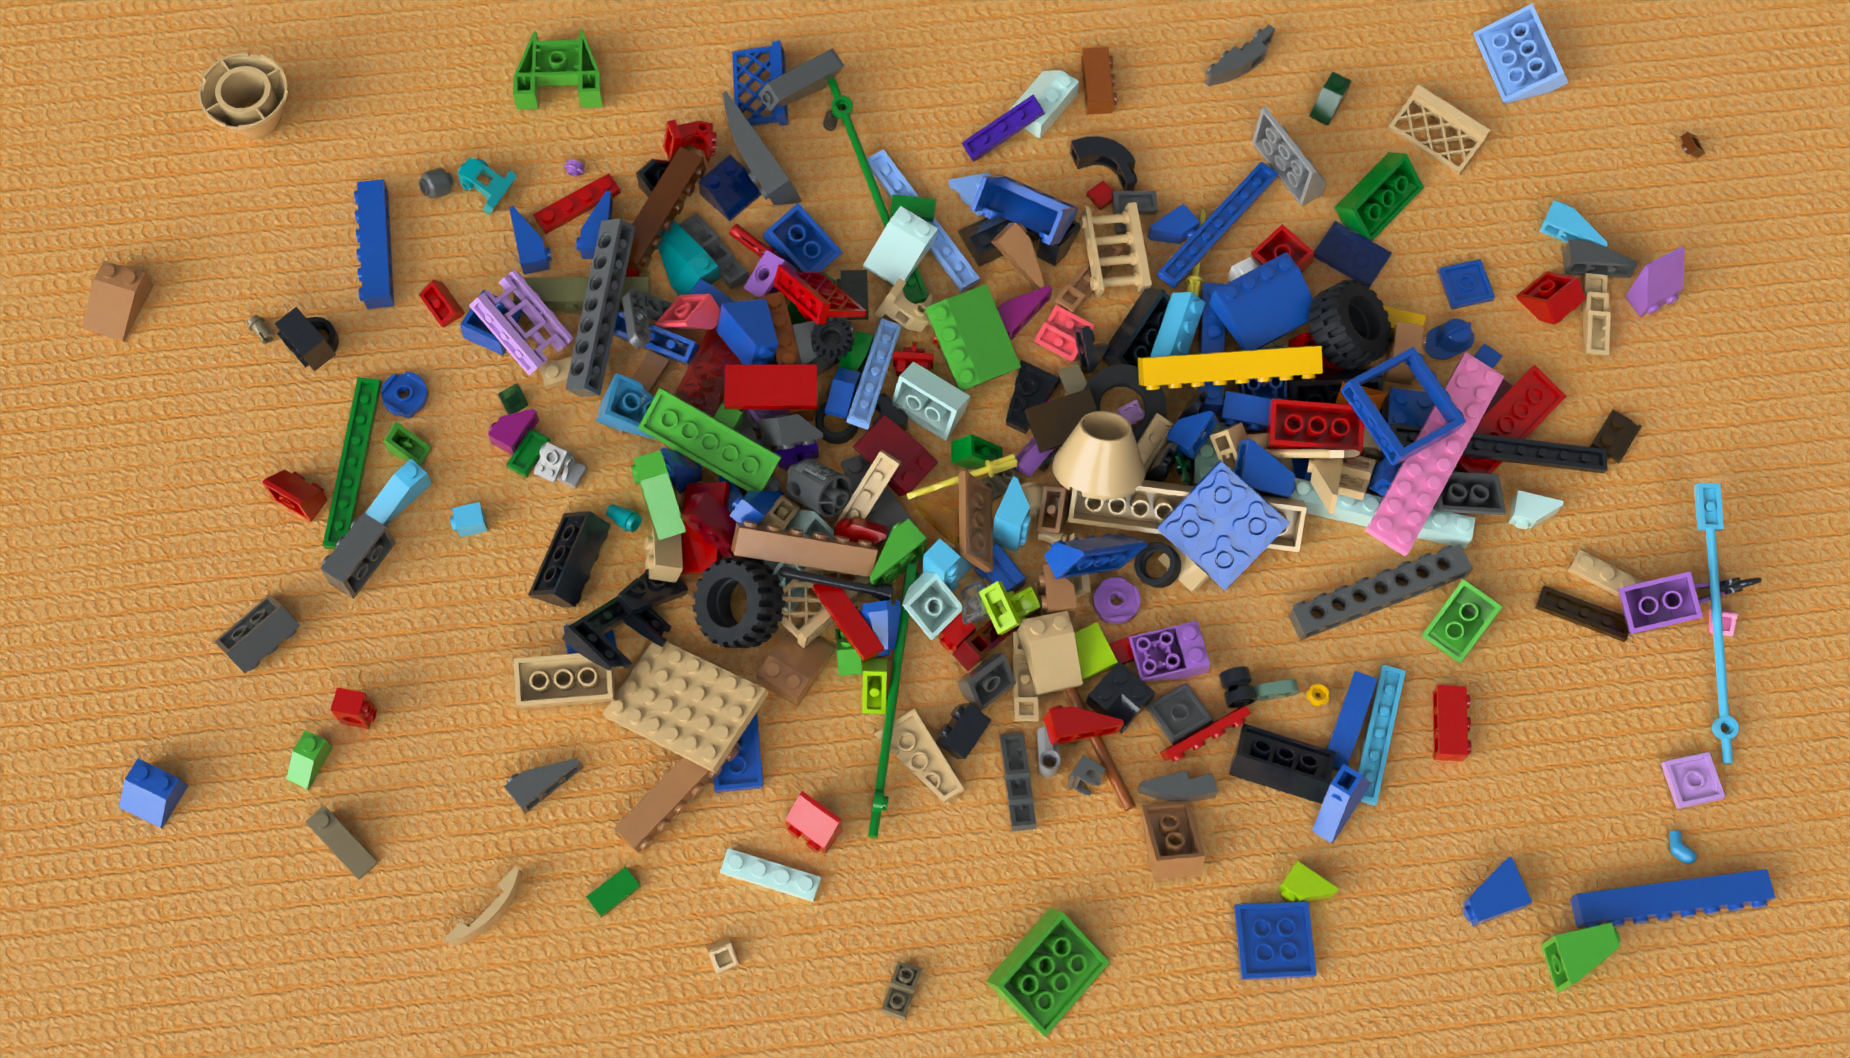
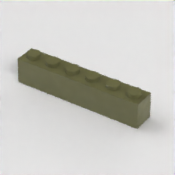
M589 277L524 278L530 288L540 296L541 301L553 312L565 311L567 313H576L577 311H582ZM625 277L618 311H624L622 297L630 289H637L651 295L649 277ZM514 293L513 302L518 305L522 301Z

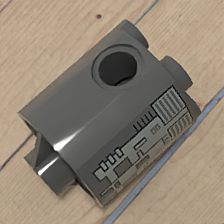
M812 458L804 459L797 465L793 464L789 467L787 472L789 477L786 485L787 497L826 518L835 517L844 510L852 492L851 482L848 477Z

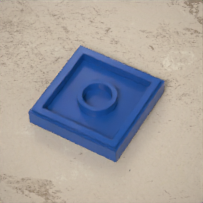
M1481 259L1441 267L1437 271L1451 310L1493 301L1495 298Z

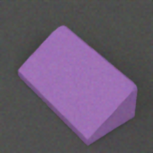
M1033 437L1015 457L1017 459V467H1014V470L1028 476L1032 475L1054 449L1039 453Z

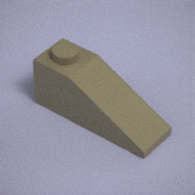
M325 805L306 821L307 825L358 880L378 864Z

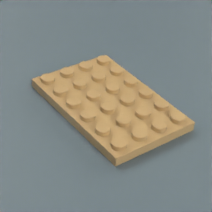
M651 642L616 693L615 701L610 702L603 715L607 719L717 773L769 693L765 688L668 642L663 647Z

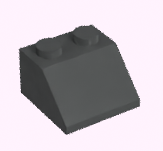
M1004 653L993 654L957 682L963 697L980 711L1016 684L1008 659Z

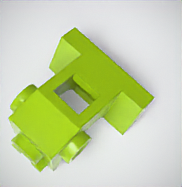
M997 581L979 592L992 623L1000 635L1014 627L1020 626L1023 619H1026L1041 607L1032 586L1015 594L1014 591L1006 592L1002 581Z

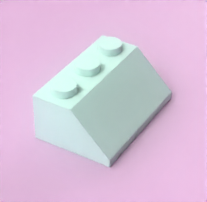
M1062 70L1043 71L1011 109L1034 94L1046 114L1024 129L1040 139L1077 96L1079 81Z
M912 362L899 376L892 404L897 409L901 408L910 420L947 441L964 414L970 396L917 363Z

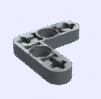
M630 289L622 297L627 336L634 347L641 349L651 340L648 318L658 321L672 303L640 290Z

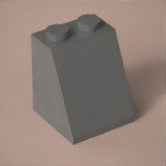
M837 317V322H839L840 319H842V320H844V325H845V324H848V325H849V330L852 331V345H853V341H854V338H853L854 329H853L852 322H851V321H850V322H847V318H846V317ZM815 321L792 325L801 364L817 365V377L840 362L837 357L834 358V362H830L828 357L824 361L822 360V355L817 357L816 352H813L811 331H813L815 324L818 325ZM829 333L823 337V342L830 346L836 345L840 342V337L835 333Z

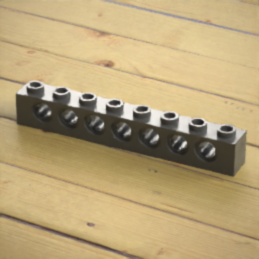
M621 218L603 220L599 229L565 390L580 397L600 396L636 228Z
M1448 545L1440 549L1439 553L1431 555V553L1424 554L1418 558V561L1413 563L1410 561L1403 562L1397 566V569L1392 571L1389 569L1382 570L1377 573L1376 577L1371 579L1369 577L1361 578L1356 581L1355 585L1350 587L1348 585L1340 586L1335 589L1334 593L1329 595L1322 593L1314 597L1313 601L1307 603L1305 601L1298 602L1293 605L1289 618L1301 641L1465 578L1473 568L1461 545L1455 547ZM1437 563L1445 565L1447 570L1439 568ZM1416 571L1423 572L1426 578L1418 576ZM1395 579L1402 580L1405 586L1399 585ZM1374 587L1382 588L1384 594L1378 593ZM1353 595L1361 596L1363 602L1355 600ZM1332 603L1340 604L1343 609H1335ZM1311 611L1319 612L1322 617H1314Z

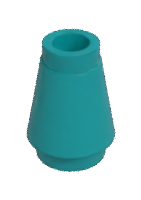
M611 504L606 511V515L626 532H635L642 521V517L637 511Z

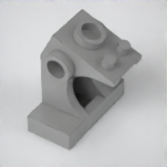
M547 442L542 445L539 451V456L541 457L535 466L533 474L545 478L552 483L557 480L577 489L587 472V468L576 462L573 451L554 442Z

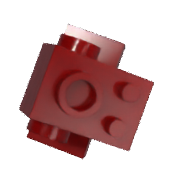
M676 120L667 121L663 148L669 163L680 147L685 148L688 146H694L696 149L702 150L707 162H710V157L715 156L717 132H713V123L695 121L677 125Z

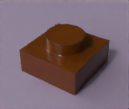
M1686 132L1680 136L1683 141L1682 148L1687 155L1699 158L1705 154L1696 135Z

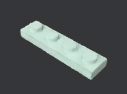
M729 848L720 870L721 874L814 902L821 881L820 876Z

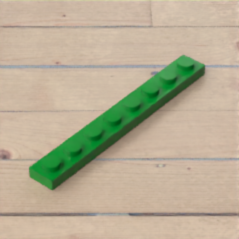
M357 378L323 540L324 549L335 550L338 540L346 536L354 521L382 385L380 379Z

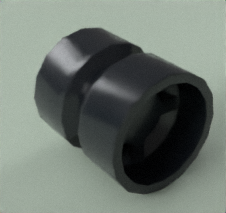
M1235 667L1219 674L1221 686L1226 690L1224 697L1228 708H1239L1257 701L1255 689L1250 685L1252 678L1248 667Z

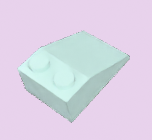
M900 206L888 222L863 267L893 286L899 278L906 282L936 241L938 228Z

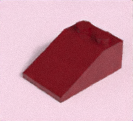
M882 415L853 446L870 466L881 450L901 462L888 483L898 496L907 495L906 493L913 491L938 464V461L923 445L886 415Z

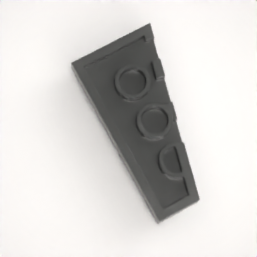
M861 455L841 461L845 476L851 482L853 494L870 468V465ZM887 486L866 518L868 521L887 526L888 537L892 532L891 529L898 522H904L908 518L917 527Z

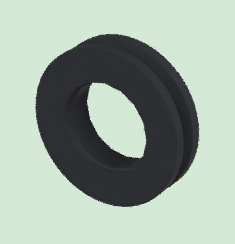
M1119 364L1104 368L1088 381L1084 389L1090 388L1098 411H1100L1099 404L1102 396L1112 388L1127 387L1133 389L1141 396L1145 405V415L1142 422L1132 429L1137 443L1156 413L1164 418L1166 417L1167 406L1164 392L1161 386L1157 390H1146V386L1139 385V371L1136 366Z

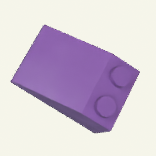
M1683 247L1647 264L1626 294L1625 298L1640 317L1647 313L1652 315L1660 310L1664 304L1669 306L1679 299L1678 295L1683 289L1685 249Z

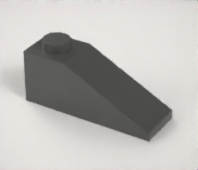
M1568 240L1562 253L1565 274L1584 275L1585 273L1608 275V277L1630 278L1637 266V261L1592 241Z
M576 758L525 770L520 774L516 773L511 776L504 787L526 814L583 769V767Z

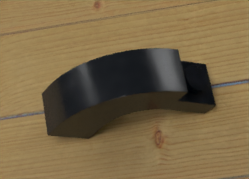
M1099 136L1083 137L1071 141L1070 154L1077 170L1091 165L1106 166L1117 175L1124 191H1134L1135 184L1137 183V176L1134 172L1136 161L1123 145L1112 139Z

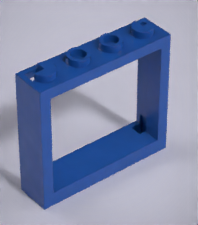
M1414 346L1349 380L1341 390L1392 466L1457 432L1466 423L1461 410L1457 409L1449 393L1443 389L1435 373L1429 369L1424 362L1423 356L1417 352ZM1404 362L1448 423L1406 447H1403L1361 386Z

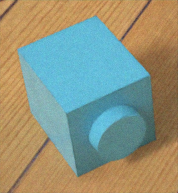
M480 502L452 508L454 516L450 517L453 531L457 530L460 537L488 531L484 510Z

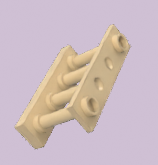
M1137 202L1128 203L1122 214L1091 216L1090 207H1085L1079 216V225L1084 230L1092 275L1090 287L1092 291L1094 290L1095 297L1098 298L1105 290L1104 287L1134 284V286H1137L1138 293H1142L1144 289H1149L1152 283ZM1121 222L1126 224L1127 232L1125 234L1095 237L1093 225ZM1126 243L1130 246L1129 255L1099 258L1097 250L1099 245ZM1133 265L1134 273L1132 276L1102 278L1100 266Z

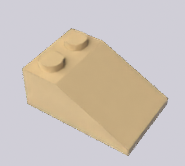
M1068 611L1023 619L1017 631L1037 695L1082 686L1083 682L1075 634Z

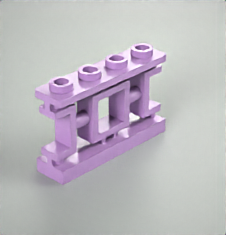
M513 270L499 282L505 290L502 294L495 298L487 290L469 306L526 373L531 375L548 360L541 352L544 348L551 344L559 352L573 340V337L570 335L569 330L555 317L554 312L548 309L541 301L540 296L530 288L524 277L518 274L516 270ZM512 292L522 301L518 305H515L508 297ZM500 301L509 311L504 316L495 307ZM520 309L535 325L527 333L511 317ZM541 327H544L551 335L548 340H545L538 332ZM530 336L539 346L534 351L525 342Z

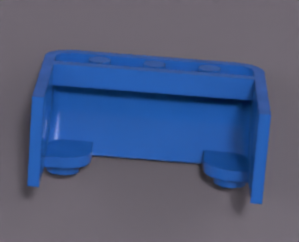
M993 175L982 178L970 210L973 212L982 211V215L989 219L995 220V217H1003L1012 222L1020 223L1024 227L1039 233V236L1042 237V242L1054 246V244L1060 243L1079 208L1007 176Z

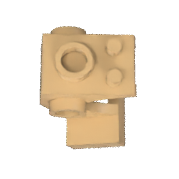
M899 278L874 315L881 319L886 314L906 329L922 332L926 325H930L925 308L935 304L932 301L933 294L930 293L924 303L914 304L905 298L903 287L906 282Z

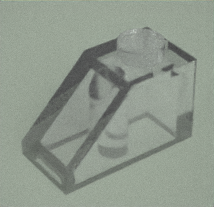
M981 580L961 590L962 620L965 625L979 623L990 617L979 594L981 590L987 588Z

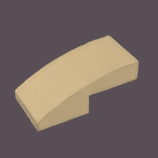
M1172 543L1170 547L1178 553L1181 560V572L1177 579L1194 593L1209 575ZM1163 553L1158 560L1169 569L1170 559L1167 554Z

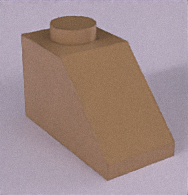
M1043 486L1037 532L1061 533L1068 517L1071 493L1066 488Z

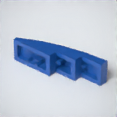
M1354 671L1347 694L1344 697L1327 746V750L1335 752L1333 769L1340 770L1343 764L1348 765L1378 680L1358 671Z

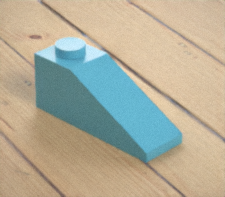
M1555 200L1551 204L1539 232L1566 243L1568 240L1592 241L1605 248L1608 245V242L1574 208Z
M410 459L394 473L365 514L386 526L432 484L427 472L413 459Z

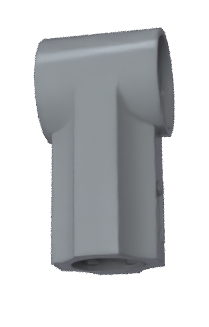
M1044 726L1037 729L1038 772L1042 776L1050 778L1058 773L1061 758L1059 755V744L1051 745L1046 727ZM1046 760H1051L1054 762L1055 766L1047 767L1043 764V762Z

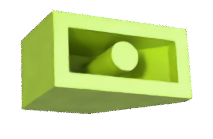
M870 658L863 662L862 713L886 714L887 659Z
M1298 861L1295 862L1278 888L1282 892L1281 895L1290 902H1310L1332 898L1339 889Z

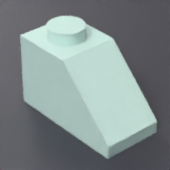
M1518 490L1512 498L1508 524L1515 525L1519 529H1531L1557 514L1564 501Z

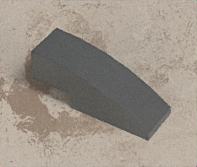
M1187 771L1143 781L1138 786L1140 794L1168 801H1201L1215 798L1218 793L1213 774L1189 779Z

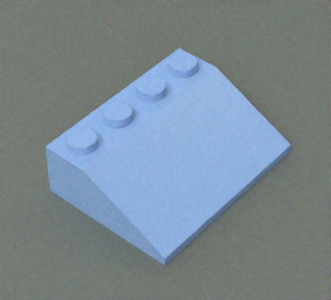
M1533 4L1473 33L1504 104L1549 93L1569 83Z

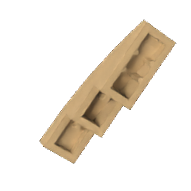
M1591 273L1583 275V293L1586 298L1582 302L1585 354L1609 355L1611 312H1608V275Z

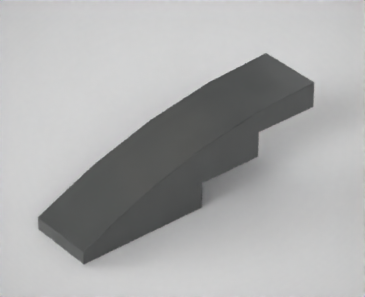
M697 214L679 224L718 265L720 278L731 289L749 278L748 272L735 260L734 254L721 242L720 236Z
M1023 732L1001 734L999 738L1012 832L1036 829Z

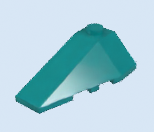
M674 221L671 230L662 237L663 241L658 250L673 290L678 296L689 295L700 279L709 284L719 280V268L708 253Z

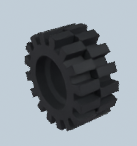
M827 317L826 324H815L813 326L811 346L813 352H816L817 357L822 355V360L826 361L828 357L830 362H834L835 357H837L838 361L842 360V355L846 357L848 351H851L852 331L849 330L848 324L844 325V320L840 319L837 322V317H833V321H829V317ZM835 333L839 335L840 342L832 346L826 345L823 342V337L826 334Z

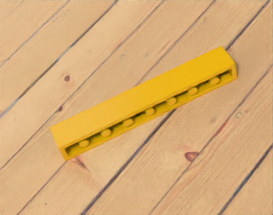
M1322 346L1138 358L1139 385L1146 386V390L1160 389V385L1167 384L1169 388H1182V383H1191V387L1205 386V382L1213 381V385H1226L1227 380H1235L1236 384L1249 383L1251 378H1257L1258 382H1269L1271 377H1280V380H1293V375H1302V379L1315 378V374L1323 373Z

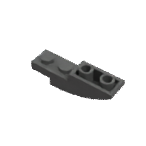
M1268 24L1263 30L1259 29L1254 35L1253 40L1250 43L1246 42L1241 49L1234 46L1230 51H1225L1220 57V61L1216 65L1213 63L1208 68L1205 84L1212 86L1231 81L1258 66L1266 57L1267 45L1272 41L1275 29Z

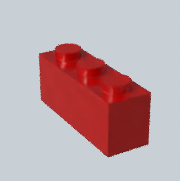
M1437 685L1432 692L1434 760L1463 762L1471 754L1472 749L1471 740H1468L1471 719L1467 717V709L1470 707V695L1467 694L1466 686Z

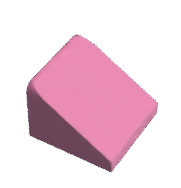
M1710 608L1709 633L1713 634L1712 610ZM1721 609L1723 635L1734 636L1737 613L1733 610Z

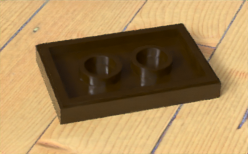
M1090 388L1024 410L1039 453L1062 446L1083 416L1098 411Z

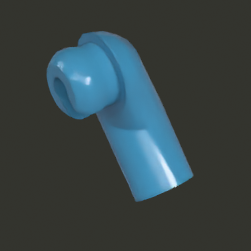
M1669 831L1671 854L1685 864L1694 863L1697 859V854L1682 843L1681 831Z

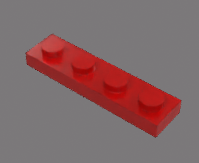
M608 173L534 213V219L544 234H547L595 208L606 191H611L612 198L621 194L620 188Z
M1247 706L1239 707L1159 753L1164 761L1172 759L1175 762L1186 756L1184 751L1191 747L1194 751L1206 744L1204 740L1212 736L1213 739H1216L1225 734L1226 731L1224 729L1230 725L1235 728L1245 723V717L1251 713Z

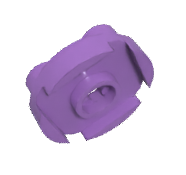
M1121 577L1108 578L1097 587L1093 596V606L1103 622L1123 624L1135 617L1140 606V594L1134 585L1132 586L1129 582H1126V579ZM1113 596H1117L1123 602L1116 606L1111 603V600H1113Z

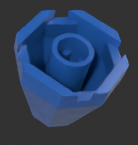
M891 600L862 604L863 609L858 610L884 646L883 652L877 654V657L891 655L890 651L895 650L901 613L900 600H895L894 605H891Z

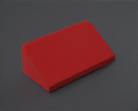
M432 280L419 294L443 328L465 314L441 281Z

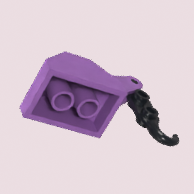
M1690 571L1617 588L1629 634L1703 618L1699 604L1711 600V596L1707 594L1697 597L1696 590L1710 588V583L1694 584ZM1740 577L1721 581L1719 582L1720 596L1743 591V588L1758 584L1762 579L1756 577L1740 580Z

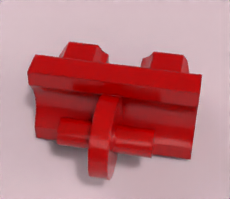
M912 341V348L903 347V352L893 351V367H895L896 376L899 377L912 362L931 371L933 369L934 354L925 353V348H916V341Z

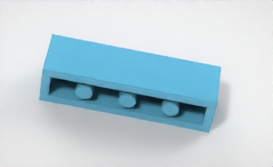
M1193 292L1172 293L1150 357L1188 354L1205 305L1201 298Z

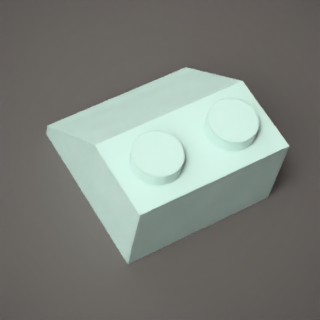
M924 572L908 588L902 604L930 640H933L964 609L963 605L939 575L931 572Z

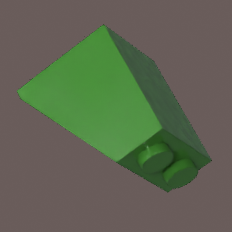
M1612 923L1555 935L1541 945L1557 993L1563 992L1576 984L1620 947V936Z

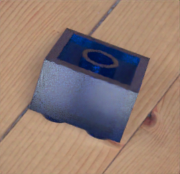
M731 155L726 157L698 181L700 195L729 222L760 197L761 193L748 176L747 170Z

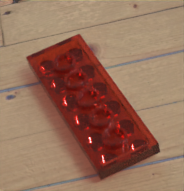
M717 325L707 331L674 394L712 417L715 416L724 401L725 365L743 364L716 331Z

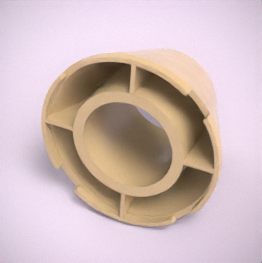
M248 52L235 53L218 60L206 71L203 76L201 89L198 92L199 101L205 114L216 124L245 137L260 138L270 134L278 126L288 94V82L282 68L270 57L260 54V56L250 55ZM260 99L256 104L250 107L240 108L244 103L248 101Z
M1096 411L1083 416L1053 459L1052 469L1056 479L1068 490L1072 487L1081 491L1082 496L1109 500L1129 496L1135 493V489L1139 485L1142 486L1145 479V468L1132 427L1124 417L1112 412Z

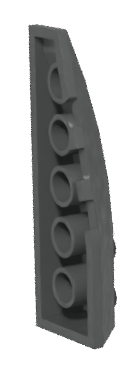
M727 91L723 92L730 130L739 152L751 171L748 176L755 185L760 184L761 188L758 190L765 200L770 198L774 205L800 203L802 199L790 179Z

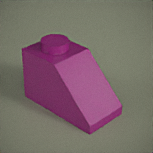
M534 409L501 416L497 423L494 422L489 429L488 436L491 443L513 455L530 429H534L539 422L538 414Z

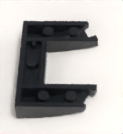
M1202 391L1193 396L1186 404L1178 420L1202 413L1208 393ZM1172 441L1162 448L1144 480L1165 481L1175 463L1177 443Z
M617 597L569 625L562 639L582 656L607 670L619 666L629 669L633 663L604 634L624 622L640 635L663 647L667 641V638L662 637L663 633L670 632L672 626L652 608L629 616L617 600Z

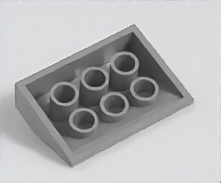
M1264 106L1260 112L1252 144L1269 166L1278 173L1279 179L1302 207L1323 194L1326 186L1325 179L1313 168L1311 160L1303 155L1299 145L1288 136L1285 127L1281 126L1266 106Z

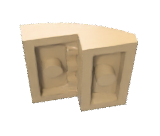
M1362 456L1343 458L1338 494L1363 500L1375 468L1376 460Z

